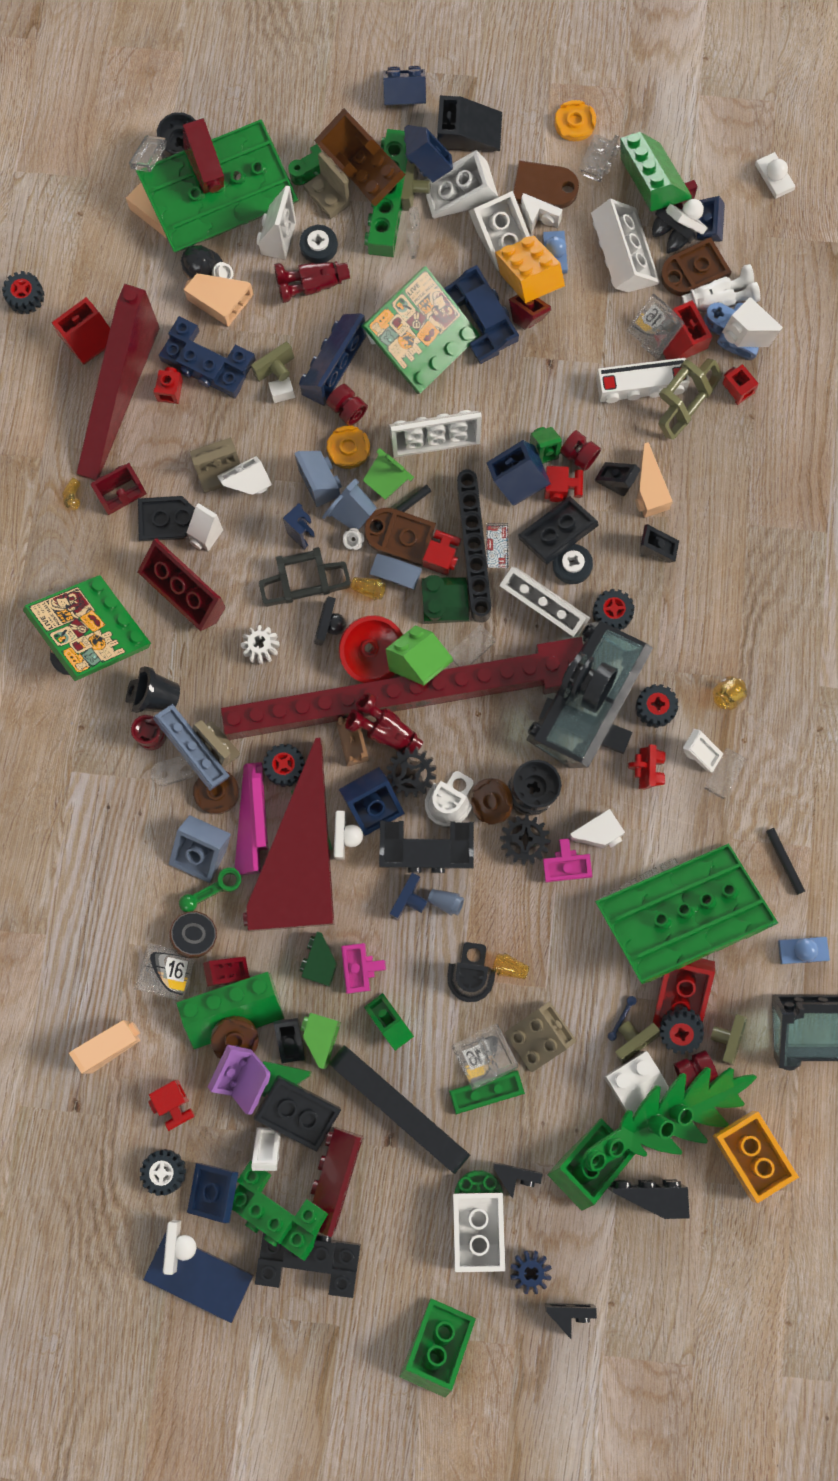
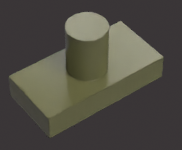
M407 161L401 202L404 211H412L415 193H430V180H417V166Z
M286 341L253 363L251 367L256 379L260 382L272 373L276 375L279 381L287 379L290 372L284 365L294 359L292 347Z
M736 1014L731 1031L714 1026L711 1034V1040L727 1045L722 1061L733 1066L747 1022L744 1016Z
M630 1021L621 1025L618 1031L626 1039L627 1043L615 1051L616 1057L624 1064L660 1036V1030L654 1022L640 1033H638Z

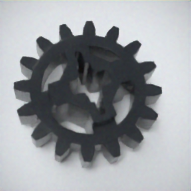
M409 747L405 748V753L398 750L396 752L398 758L392 756L390 761L393 764H388L386 768L391 771L386 776L388 779H393L390 783L391 787H398L396 793H400L402 790L405 791V797H408L410 792H413L414 797L418 796V791L425 794L427 791L425 786L432 788L433 783L430 779L435 780L437 776L432 773V771L436 770V765H430L433 757L426 758V750L421 754L418 753V747H415L413 752L410 751ZM409 757L417 758L420 761H412ZM398 763H400L402 772L399 775L396 772ZM408 768L411 770L417 769L415 776L413 774L406 775ZM424 769H426L427 777L423 781L421 772L424 771ZM403 783H411L413 786H407Z
M527 814L524 820L516 816L515 823L509 820L507 822L509 828H502V832L506 836H500V841L505 842L501 846V850H508L505 857L513 856L514 864L521 860L522 866H525L526 861L529 860L531 865H534V858L541 861L543 859L541 852H548L544 845L551 843V840L545 839L550 832L542 830L545 823L543 822L538 825L536 823L537 817L530 821ZM522 826L521 831L517 834H511L515 828ZM530 828H534L539 835H535ZM526 831L527 839L531 841L528 842L524 850L523 841L519 839H522ZM511 845H515L520 850V854L516 853ZM540 846L535 853L529 855V850L532 847Z

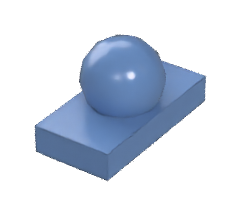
M565 231L543 232V245L561 263L562 273H567Z
M827 937L778 941L781 964L830 961Z

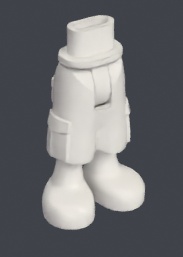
M748 264L742 267L740 277L730 281V278L723 277L714 280L709 284L690 290L689 294L682 295L681 298L683 304L693 300L698 311H707L711 304L717 302L723 303L728 307H734L736 302L747 301L751 297L757 303L760 301V289L758 283L754 282L752 266Z

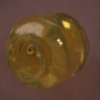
M734 676L725 677L713 689V700L721 709L733 710L747 697L745 682Z

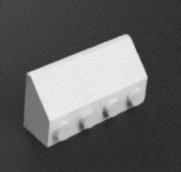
M610 198L591 212L593 226L599 237V245L605 256V264L610 271L612 285L615 289L625 292L658 285L660 280L636 208Z

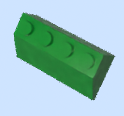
M642 132L632 133L620 138L621 161L651 212L668 207L670 204L674 205L692 199L691 193L661 143Z
M269 972L176 1002L183 1027L193 1049L211 1044L210 1038L213 1028L226 1017H245L256 1028L285 1019L272 975Z

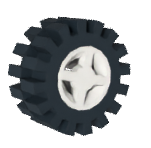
M159 1150L148 1155V1158L142 1162L140 1181H143V1187L147 1188L149 1193H154L156 1196H165L175 1192L182 1186L181 1184L186 1178L184 1177L186 1173L184 1168L185 1162L181 1160L179 1154L174 1153L175 1151Z

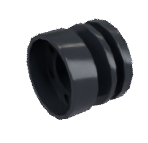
M175 112L165 116L160 121L157 128V141L162 159L184 151L183 125L196 121L191 115Z
M580 651L564 673L559 696L566 698L570 694V701L575 702L580 695H583L581 707L597 713L614 684L618 669L602 662L595 670L596 658L592 656L587 660V653Z
M529 760L520 765L508 781L507 786L512 794L513 808L521 814L533 816L543 813L554 803L560 795L562 784L559 773L551 764L542 760ZM530 787L534 788L533 794L529 793Z

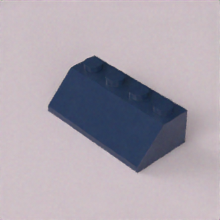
M361 313L343 314L339 321H335L331 329V335L322 342L319 355L313 357L308 373H304L300 379L299 385L303 396L322 406L326 405L328 397L335 390L367 336L366 331L362 327L365 323V315Z

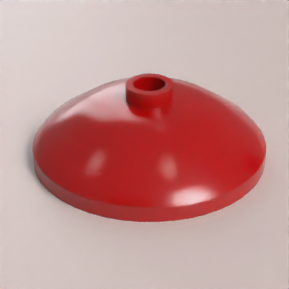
M377 615L364 616L352 622L343 632L339 643V658L344 670L351 677L363 683L391 678L395 673L389 671L386 648L403 635L398 626L391 620ZM370 643L371 649L366 651L365 646Z

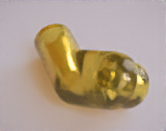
M75 478L70 479L62 492L64 505L67 508L70 507L73 511L77 510L80 506V501L76 499L75 493L81 483Z

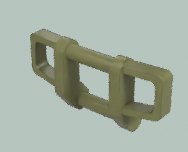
M707 358L700 368L690 360H684L681 364V369L669 385L660 391L661 399L670 405L658 423L666 438L674 440L689 424L691 416L704 399L712 394L722 377L716 360ZM711 369L712 376L708 381L706 374ZM688 374L699 393L686 408L683 401L674 394V391ZM676 416L678 422L670 429L669 422Z

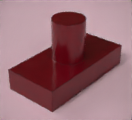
M246 956L203 963L207 987L236 983L250 978Z

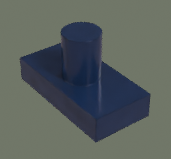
M413 872L411 873L390 912L391 917L399 920L406 906L420 913L423 912L428 901L414 894L421 880L420 876Z

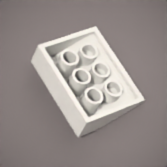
M463 410L458 414H440L433 418L419 417L415 421L405 422L400 420L389 424L394 458L480 444L481 412Z

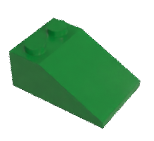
M602 1118L572 1146L547 1174L581 1211L596 1204L635 1155V1153L627 1149L621 1157L614 1158L600 1171H589L584 1167L583 1156L587 1149L614 1132Z
M430 1298L399 1377L446 1398L453 1389L476 1318Z

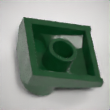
M430 575L422 578L424 624L469 622L466 577Z

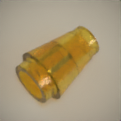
M354 577L351 583V590L374 601L376 599L381 600L385 594L386 583L382 582L381 579Z
M498 953L494 960L492 971L496 972L498 976L525 980L529 972V966L506 953Z

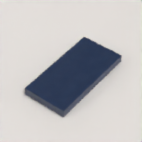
M165 1233L143 1280L232 1323L254 1275L196 1247V1252L191 1259L185 1261L178 1259L177 1272L173 1275L164 1274Z

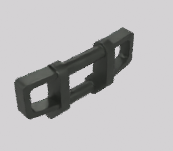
M319 547L313 548V551L282 557V555L276 556L279 574L259 581L262 601L266 607L283 603L289 604L293 603V600L322 593L328 595L332 592L351 587L347 564L344 561L323 564ZM315 559L321 585L291 591L285 566ZM343 569L346 581L328 586L325 570ZM281 581L285 597L268 600L264 590L265 586Z

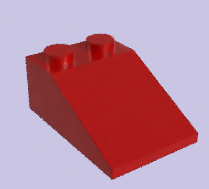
M701 958L661 977L653 1022L658 1028H660L664 1014L667 1015V1011L670 1009L674 1011L676 1007H679V1010H682L683 1007H687V1011L694 1010L695 1015L698 1014L703 1022L715 975V961Z

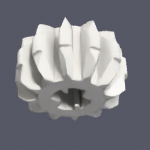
M258 625L255 632L253 628H250L249 632L251 635L243 634L245 642L241 643V647L245 649L243 652L244 656H250L249 660L252 663L257 658L261 665L264 662V658L271 662L270 654L277 655L278 651L275 648L280 646L279 641H276L278 638L277 634L271 633L269 627L263 631L261 625ZM262 642L264 646L262 648H259V646H257V643Z

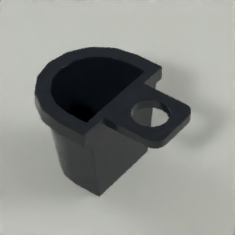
M144 666L140 668L138 679L129 682L125 702L133 703L131 712L138 713L143 710L161 712L172 704L175 707L177 706L180 697V686L178 683L156 674L153 668Z
M466 942L463 945L461 963H449L447 973L448 986L452 994L459 1000L478 1002L484 999L492 990L496 970L484 966L486 946L483 944ZM472 948L478 949L481 953L480 959L476 962H471L467 958V952Z

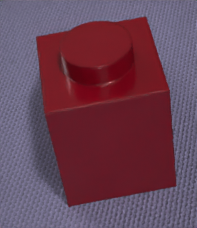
M517 294L509 299L512 320L524 330L542 321L551 311V306L540 298L525 303Z

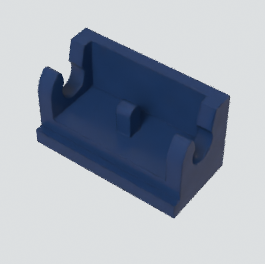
M298 503L283 517L287 534L305 550L308 547V543L304 539L303 533L307 532L313 538L315 534L307 525V522L311 524L310 516L303 510L302 505Z

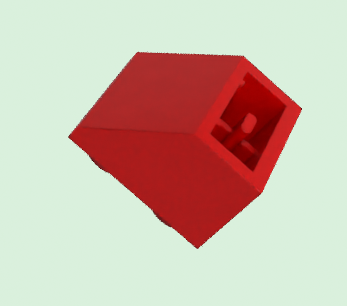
M87 297L51 322L58 336L83 365L106 349L110 327Z
M693 300L669 311V314L677 324L674 331L667 334L653 335L666 360L688 358L709 348L713 337ZM668 313L666 314V315H667V318H666L662 323H664V322H666V321L668 320V317H669Z

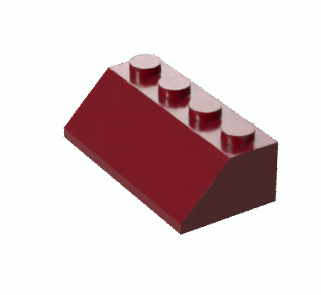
M157 538L153 540L137 573L198 630L202 631L217 624L226 608L222 598Z
M337 1127L334 1128L333 1132L329 1131L325 1142V1146L329 1147L326 1156H321L318 1170L322 1172L319 1180H314L310 1193L314 1195L312 1203L328 1213L319 1232L329 1237H332L336 1231L363 1140V1135Z

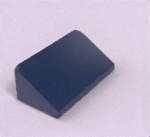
M720 196L699 200L704 209L702 216L698 220L708 228L704 234L697 232V240L703 241L711 237L715 242L723 241L725 203Z

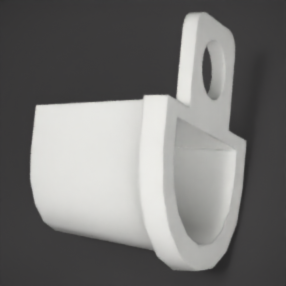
M455 771L447 784L442 781L437 784L433 783L425 798V811L429 819L442 827H450V821L462 823L472 810L467 794L474 784L473 780L463 773ZM457 779H462L466 783V788L461 792L453 788V782Z

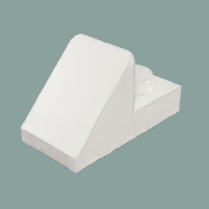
M523 193L521 210L530 233H532L538 220L547 226L558 228L563 209Z

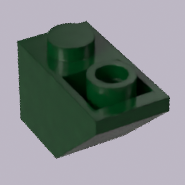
M317 932L309 940L307 949L310 950L308 959H303L299 972H302L301 977L330 987L338 964L324 935Z

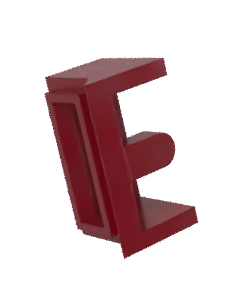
M130 463L118 466L111 473L98 477L90 484L108 515L147 494ZM133 480L136 486L126 491L121 488L116 491V497L106 501L103 495Z

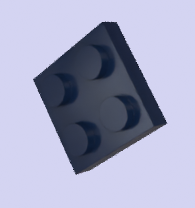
M196 1163L187 1213L221 1223H230L239 1172Z

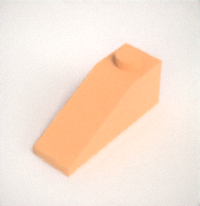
M649 442L645 443L641 453V470L639 472L637 499L635 500L639 512L642 511L644 518L670 510L673 502Z

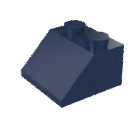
M380 767L339 789L364 836L379 829L380 820L391 822L405 814Z

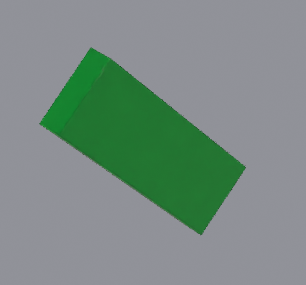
M518 1070L449 1091L456 1115L525 1094Z

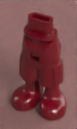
M337 261L334 263L298 265L297 271H287L281 263L274 264L282 303L289 302L293 296L302 292L305 296L321 292V290L330 289L337 284H342V280L350 279L347 262L340 264ZM301 281L300 284L288 285L291 282Z
M369 692L365 693L357 701L356 707L360 711L373 716L376 721L368 720L355 709L351 710L347 717L345 728L348 731L355 732L359 728L367 730L368 738L395 750H401L403 753H405L406 747H409L410 751L413 752L415 747H418L419 750L423 745V741L417 737V734L404 724L396 714L387 708L380 710L375 705V695Z

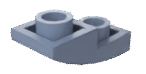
M377 553L370 575L415 590L422 569Z

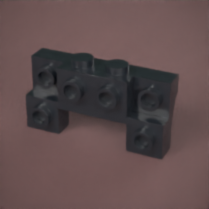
M380 820L379 867L408 869V873H422V869H431V873H445V869H474V822L460 823L450 821V839H404V821L386 822Z
M263 1232L255 1285L279 1288L284 1267L331 1274L328 1295L347 1298L354 1297L361 1244L332 1240V1237L317 1234L314 1247L304 1261L278 1243L275 1247L263 1239L266 1235Z

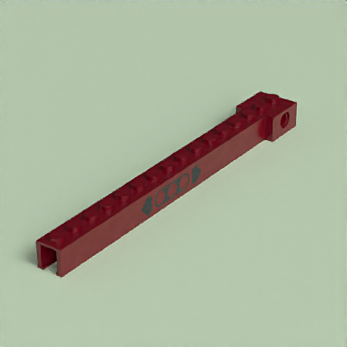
M582 637L541 643L536 645V654L443 669L425 685L405 677H397L221 708L224 733L228 740L338 722L339 717L347 718L353 709L364 717L371 716L356 707L357 701L368 692L375 695V705L380 710L387 708L392 712L542 686L544 695L557 693L561 687L566 669L583 647Z

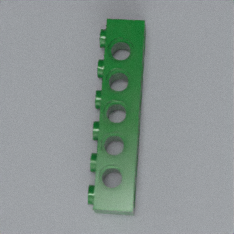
M387 129L386 137H382L381 148L405 173L408 161L405 155V132ZM405 176L390 191L392 193L387 194L376 207L371 203V207L374 208L373 213L368 215L370 231L365 233L364 245L368 246L369 255L394 258L402 211L401 196Z

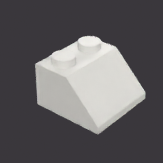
M750 297L731 316L722 333L728 342L735 344L737 347H769L783 327Z

